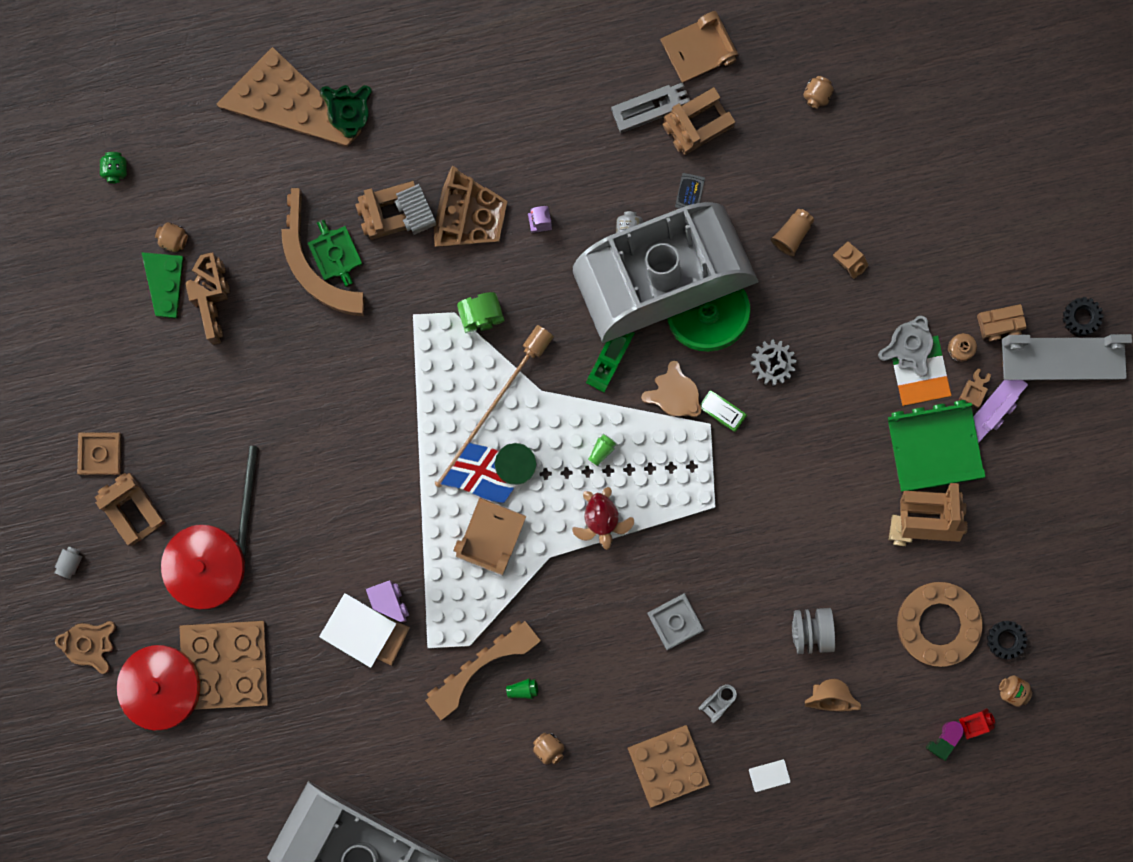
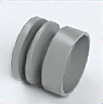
M831 608L816 609L814 619H811L808 609L804 611V619H802L800 610L794 611L792 637L798 655L804 654V645L807 647L808 654H812L813 644H817L820 653L835 651V631Z

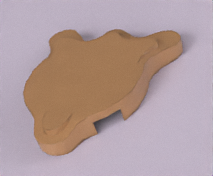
M677 361L669 363L666 374L655 378V382L659 386L657 390L645 391L642 394V401L644 403L656 404L665 413L673 417H697L702 412L699 404L698 389L690 378L682 374L680 364Z
M107 621L99 626L77 624L64 634L58 635L55 639V644L58 648L62 649L74 664L90 665L99 673L106 674L109 672L110 666L103 657V654L113 650L110 636L115 631L116 625L112 621Z

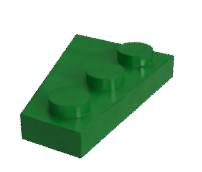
M141 252L155 316L177 319L184 257Z

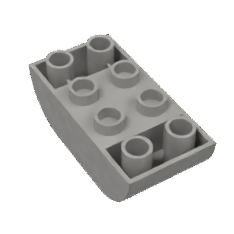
M713 202L688 205L610 235L585 250L573 266L574 277L602 343L758 283L756 274L727 210L723 205Z
M310 781L307 782L267 856L270 862H457Z

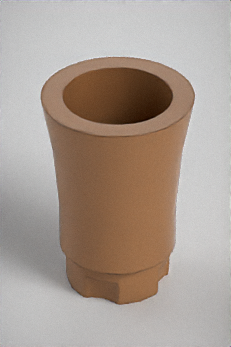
M797 209L795 214H792L785 225L771 238V242L783 253L795 256L800 243L810 230L814 218L807 211Z

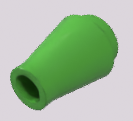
M603 434L601 437H598L588 460L599 466L615 450L614 447L617 443Z

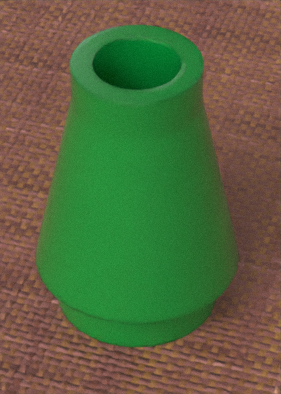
M531 678L506 686L508 698L533 699L535 696H538L536 679L531 680Z

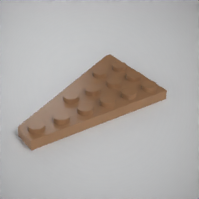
M273 47L217 103L220 109L236 112V114L249 116L259 121L269 122L346 147L361 133V130H359L356 137L347 138L342 132L334 128L328 120L327 104L320 96V92Z

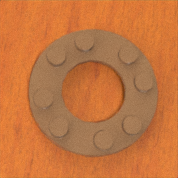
M933 582L918 587L903 601L898 612L897 631L903 647L916 660L930 666H950L967 658L976 648L982 633V617L977 603L965 590L951 583ZM933 604H946L953 608L959 616L961 624L959 633L948 644H932L924 638L920 631V616L926 608Z

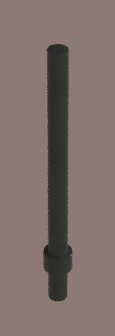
M249 446L237 541L243 556L247 555L246 538L258 448L256 446Z

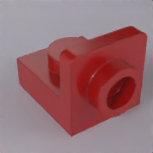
M987 708L959 719L966 739L990 732L995 728V718L991 712L989 713Z

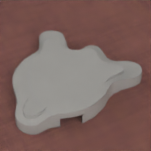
M917 316L914 320L900 325L895 330L891 343L878 353L879 359L887 361L898 358V367L900 369L912 368L918 376H926L928 373L926 360L933 347V339L929 332L927 318Z

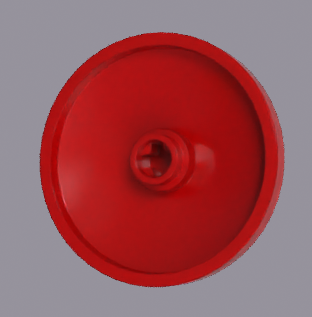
M195 525L177 533L166 546L161 561L162 578L168 592L181 604L194 609H210L226 603L238 591L245 571L244 556L237 541L225 530L211 525Z
M153 645L138 650L127 659L118 676L117 695L120 706L126 716L142 728L166 730L178 726L192 714L199 699L200 680L196 667L187 655L170 646Z

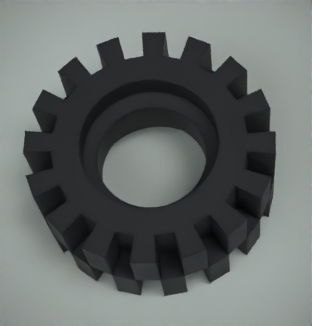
M1087 297L1077 298L1066 306V310L1063 312V323H1066L1065 328H1069L1071 334L1087 336L1095 332L1102 324L1103 314L1101 315V312L1103 310L1098 307V302H1093L1094 299H1087ZM1079 309H1085L1090 313L1091 319L1088 324L1083 325L1077 322L1075 314Z
M1002 621L994 624L992 629L988 631L987 646L990 647L991 653H994L996 657L1001 659L1016 658L1024 652L1023 649L1027 646L1026 632L1016 622ZM1003 632L1013 634L1015 642L1012 647L1004 648L1000 645L999 637Z

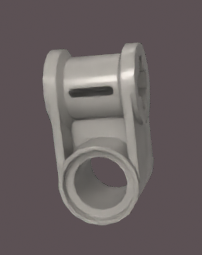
M729 684L722 685L698 709L700 711L703 710L711 718V722L714 723L734 702L737 696L736 690ZM725 688L733 691V696L729 700H724L721 697V691ZM708 706H711L716 711V713H714Z

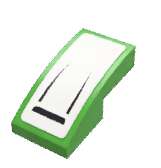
M711 390L700 404L703 412L715 418L719 423L735 433L747 417L743 411Z

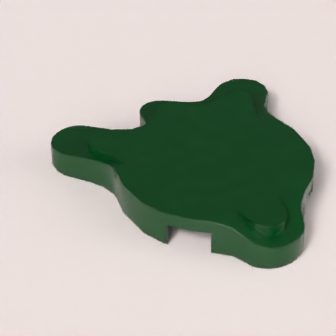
M347 85L337 90L328 86L320 89V96L327 104L329 122L347 138L356 137L357 132L367 122L369 116L367 99L372 92V89L367 85H363L356 93H352Z

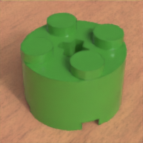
M495 292L479 294L477 298L471 299L469 297L457 303L465 333L474 332L477 328H480L481 331H486L493 328L492 324H500L505 321Z

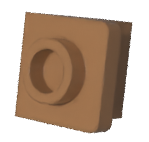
M849 242L845 243L833 254L834 259L848 270L853 279L862 274L868 267L865 256Z

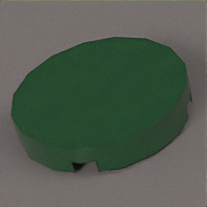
M519 443L507 444L501 448L496 455L494 463L499 478L511 485L524 484L530 480L535 473L537 464L531 449Z

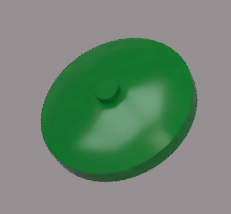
M740 289L671 316L667 320L671 332L683 345L698 351H717L732 345L744 334L750 321V303L745 290Z

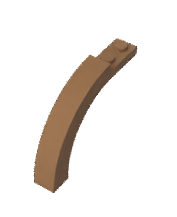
M291 188V194L287 195V206L291 207L286 221L287 227H290V229H282L283 249L291 271L303 288L323 305L342 313L364 316L365 295L363 292H350L336 288L322 280L308 265L301 245L302 192L300 188Z

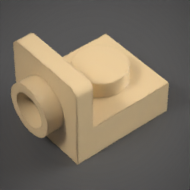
M892 515L889 540L894 541L893 545L906 546V543L912 542V538H902L901 516Z

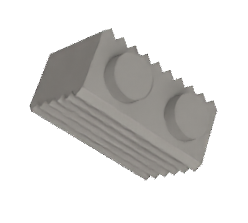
M419 184L396 194L398 199L395 200V204L399 212L403 211L406 216L403 222L407 231L412 230L413 235L436 226V221Z

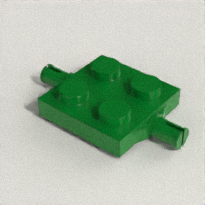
M321 220L324 228L320 221L317 222L321 235L317 239L308 242L309 248L324 281L341 276L345 287H348L346 278L349 284L352 285L353 282L349 272L363 265L346 226L329 231L325 220Z

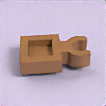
M977 369L974 372V382L971 380L967 381L959 400H966L967 403L972 402V406L977 409L980 407L988 390L983 387V384L987 383L991 377V374L988 373L985 379H981L979 377L981 369Z

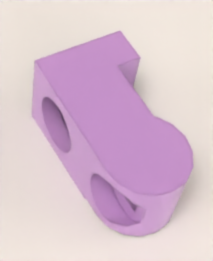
M548 206L532 208L530 210L531 213H528L531 233L552 230Z

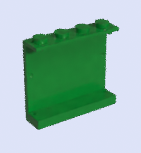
M966 400L954 402V406L946 407V404L934 405L933 409L926 411L925 407L912 409L913 413L904 414V411L891 413L892 417H888L901 493L985 478L973 418L972 402L967 403Z

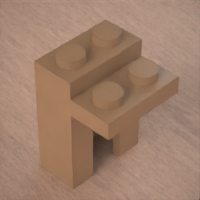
M714 87L682 106L678 103L672 107L671 113L664 116V123L662 125L668 135L672 134L675 139L673 143L678 152L682 151L684 155L711 141L735 125L730 112L726 113L720 104V96ZM715 106L720 117L696 131L690 119Z
M414 181L373 192L372 188L364 190L365 195L358 197L359 203L356 204L359 216L363 215L365 223H361L364 235H369L370 240L407 230L403 219L406 218L405 214L384 219L381 207L395 204V200L398 199L396 194L415 186Z
M123 473L115 479L116 483L110 487L106 485L98 491L99 494L95 497L97 500L95 503L100 510L106 513L126 544L133 546L166 522L134 475ZM130 499L134 501L150 525L140 533L136 532L120 508Z
M950 483L946 494L916 491L903 492L900 500L902 538L960 542L963 534L967 533V521H964L966 503H963L962 492H959V484ZM908 513L940 515V519L908 517Z

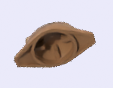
M829 679L820 685H814L813 696L805 700V707L827 711L861 710V704L852 697L848 686L838 679Z

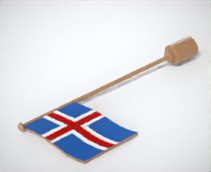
M537 325L523 344L525 348L524 353L527 355L438 482L435 481L436 487L446 485L463 489L481 498L498 503H504L516 485L507 484L497 475L494 463L499 451L470 442L530 357L534 359L535 356L540 358L554 336L547 330Z

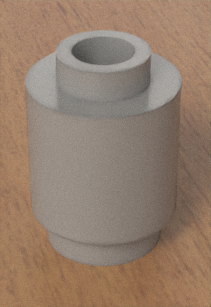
M70 546L67 549H62L55 565V573L71 579L72 575H75L82 556L79 555L80 551Z

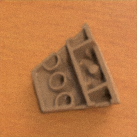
M452 166L442 189L436 226H434L435 247L498 242L507 201Z

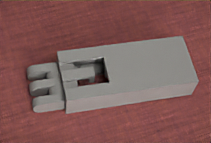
M680 83L672 87L667 85L612 106L611 111L620 133L664 117L671 113L672 107L678 103L681 106L688 103L690 98L681 100L682 97L688 95L687 91L684 90L679 93L677 91L684 88V84ZM665 96L666 100L659 101L660 107L655 108L652 101Z

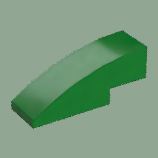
M634 332L606 342L588 376L586 384L605 393L635 334Z

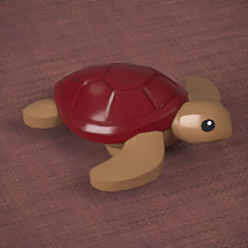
M610 487L603 489L602 494L596 493L593 495L589 491L583 492L584 499L588 501L584 514L585 523L588 528L573 527L572 529L573 534L577 538L585 541L591 540L596 534L599 535L600 544L606 550H609L612 545V535L610 534L612 531L617 534H625L634 525L633 517H629L623 522H618V510L609 499L612 493Z

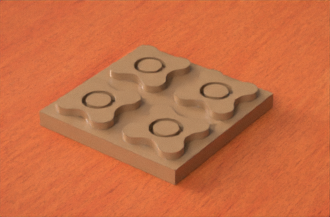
M265 621L180 626L181 652L187 655L193 662L200 680V695L194 710L268 705Z

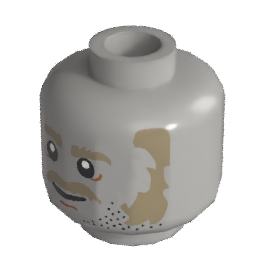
M624 212V215L619 216L616 220V233L643 223V219L636 216V212Z

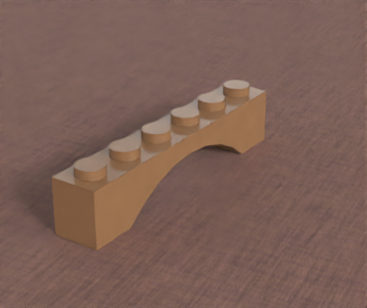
M520 621L516 622L510 627L512 632L507 636L501 634L493 641L495 645L488 650L485 647L476 654L478 656L477 660L473 663L469 660L460 667L462 671L458 675L451 674L443 681L445 683L443 687L438 689L436 686L427 693L429 698L425 701L440 720H443L459 707L465 686L481 667L502 656L526 654L541 642L526 621L523 623Z

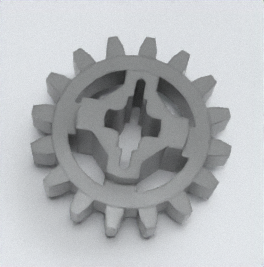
M771 340L770 345L764 341L762 343L763 348L756 347L758 354L753 353L751 356L756 359L750 363L751 366L756 367L752 373H759L757 380L764 378V384L772 381V385L775 386L777 380L783 384V377L790 379L791 375L788 372L795 371V368L791 366L796 363V360L791 359L795 353L787 351L790 347L789 345L782 347V341L778 345L775 344L774 340ZM774 349L773 353L769 355L763 354L767 350ZM781 352L785 355L787 363L782 360ZM776 354V363L779 365H775L770 371L771 363L769 361H771ZM760 363L764 365L766 369L765 373L762 371ZM778 370L784 371L778 376H773L774 372Z

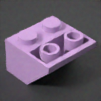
M389 580L366 589L374 610L402 623L407 622L406 617L409 616L406 605L400 603L399 597L402 594L398 584H394Z

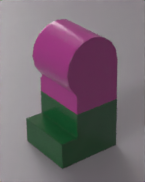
M956 721L946 722L942 728L943 733L937 742L929 741L925 747L945 761L963 734L962 725Z

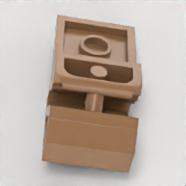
M212 252L200 255L192 269L197 277L195 281L188 280L186 288L189 301L195 307L199 306L207 340L212 345L221 343L220 337H223L221 326L216 322L215 317H218V311L213 303L227 300V293H230L228 282L225 281L222 273H225L224 263L220 260V257L217 258ZM202 280H204V281H206L207 283H209L210 285L206 284L205 282H202V285H203V286H201V285H200V282H201Z

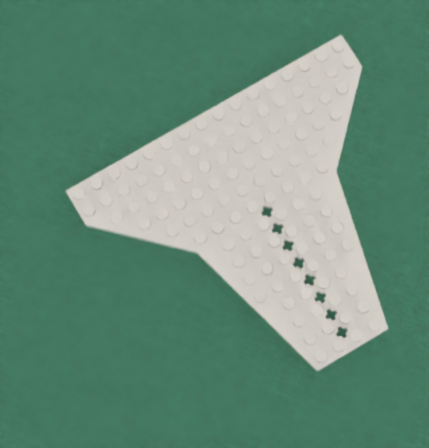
M455 312L413 314L428 648L471 646L549 558L600 543L599 535L597 534L591 540L585 541L577 538L572 532L573 527L588 528L584 518L585 509L588 501L583 497L584 491L592 492L593 495L596 493L602 494L603 489L610 487L612 493L609 499L618 510V522H623L629 517L634 518V525L627 533L617 534L612 531L610 533L612 539L715 508L711 424L541 391L524 374L519 372L470 443L490 447L497 451L512 443L524 444L531 449L537 463L535 473L531 479L524 484L516 485L504 503L490 501L525 515L526 519L503 576L457 558L456 552H453L457 540L462 541L477 502L481 497L463 489L446 485L436 487L435 481L438 482L517 368L476 331L465 333L461 318ZM605 434L617 444L614 447L615 450L597 466L589 461L588 458L598 437ZM690 461H694V464L698 465V468L693 473L690 472V469H686V465H689ZM669 462H673V465L677 466L673 474H669V470H665V466H668ZM648 463H652V466L656 467L652 475H648V471H644V467H647ZM627 464H631V467L635 468L631 476H628L627 472H623V468H626ZM606 465H610L611 469L615 471L611 473V477H607L606 473L602 472V469H606ZM586 466H589L590 470L594 471L593 474H590V478H586L585 474L581 473L582 470H585ZM565 467H568L569 471H573V475H569V479H565L564 475L560 474L561 471H564ZM544 468H547L548 472H552V476H548V480H544V477L540 476V472H543Z

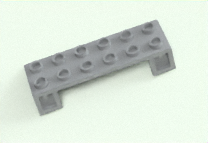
M1111 334L1105 338H1030V335H1008L1002 338L1004 380L1126 379L1125 346L1132 343V334Z

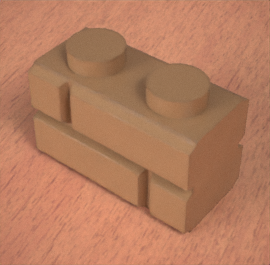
M1019 304L979 313L977 318L982 339L988 338L989 342L1002 339L1001 335H1022L1021 331L1026 329L1022 305Z

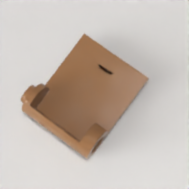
M716 11L707 13L696 23L660 39L682 83L723 64L729 66L737 61L738 53Z
M479 498L462 541L457 540L453 552H456L457 558L503 576L526 516Z

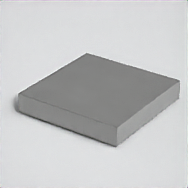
M685 593L647 613L666 650L704 631Z

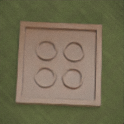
M687 725L627 747L650 808L710 785Z

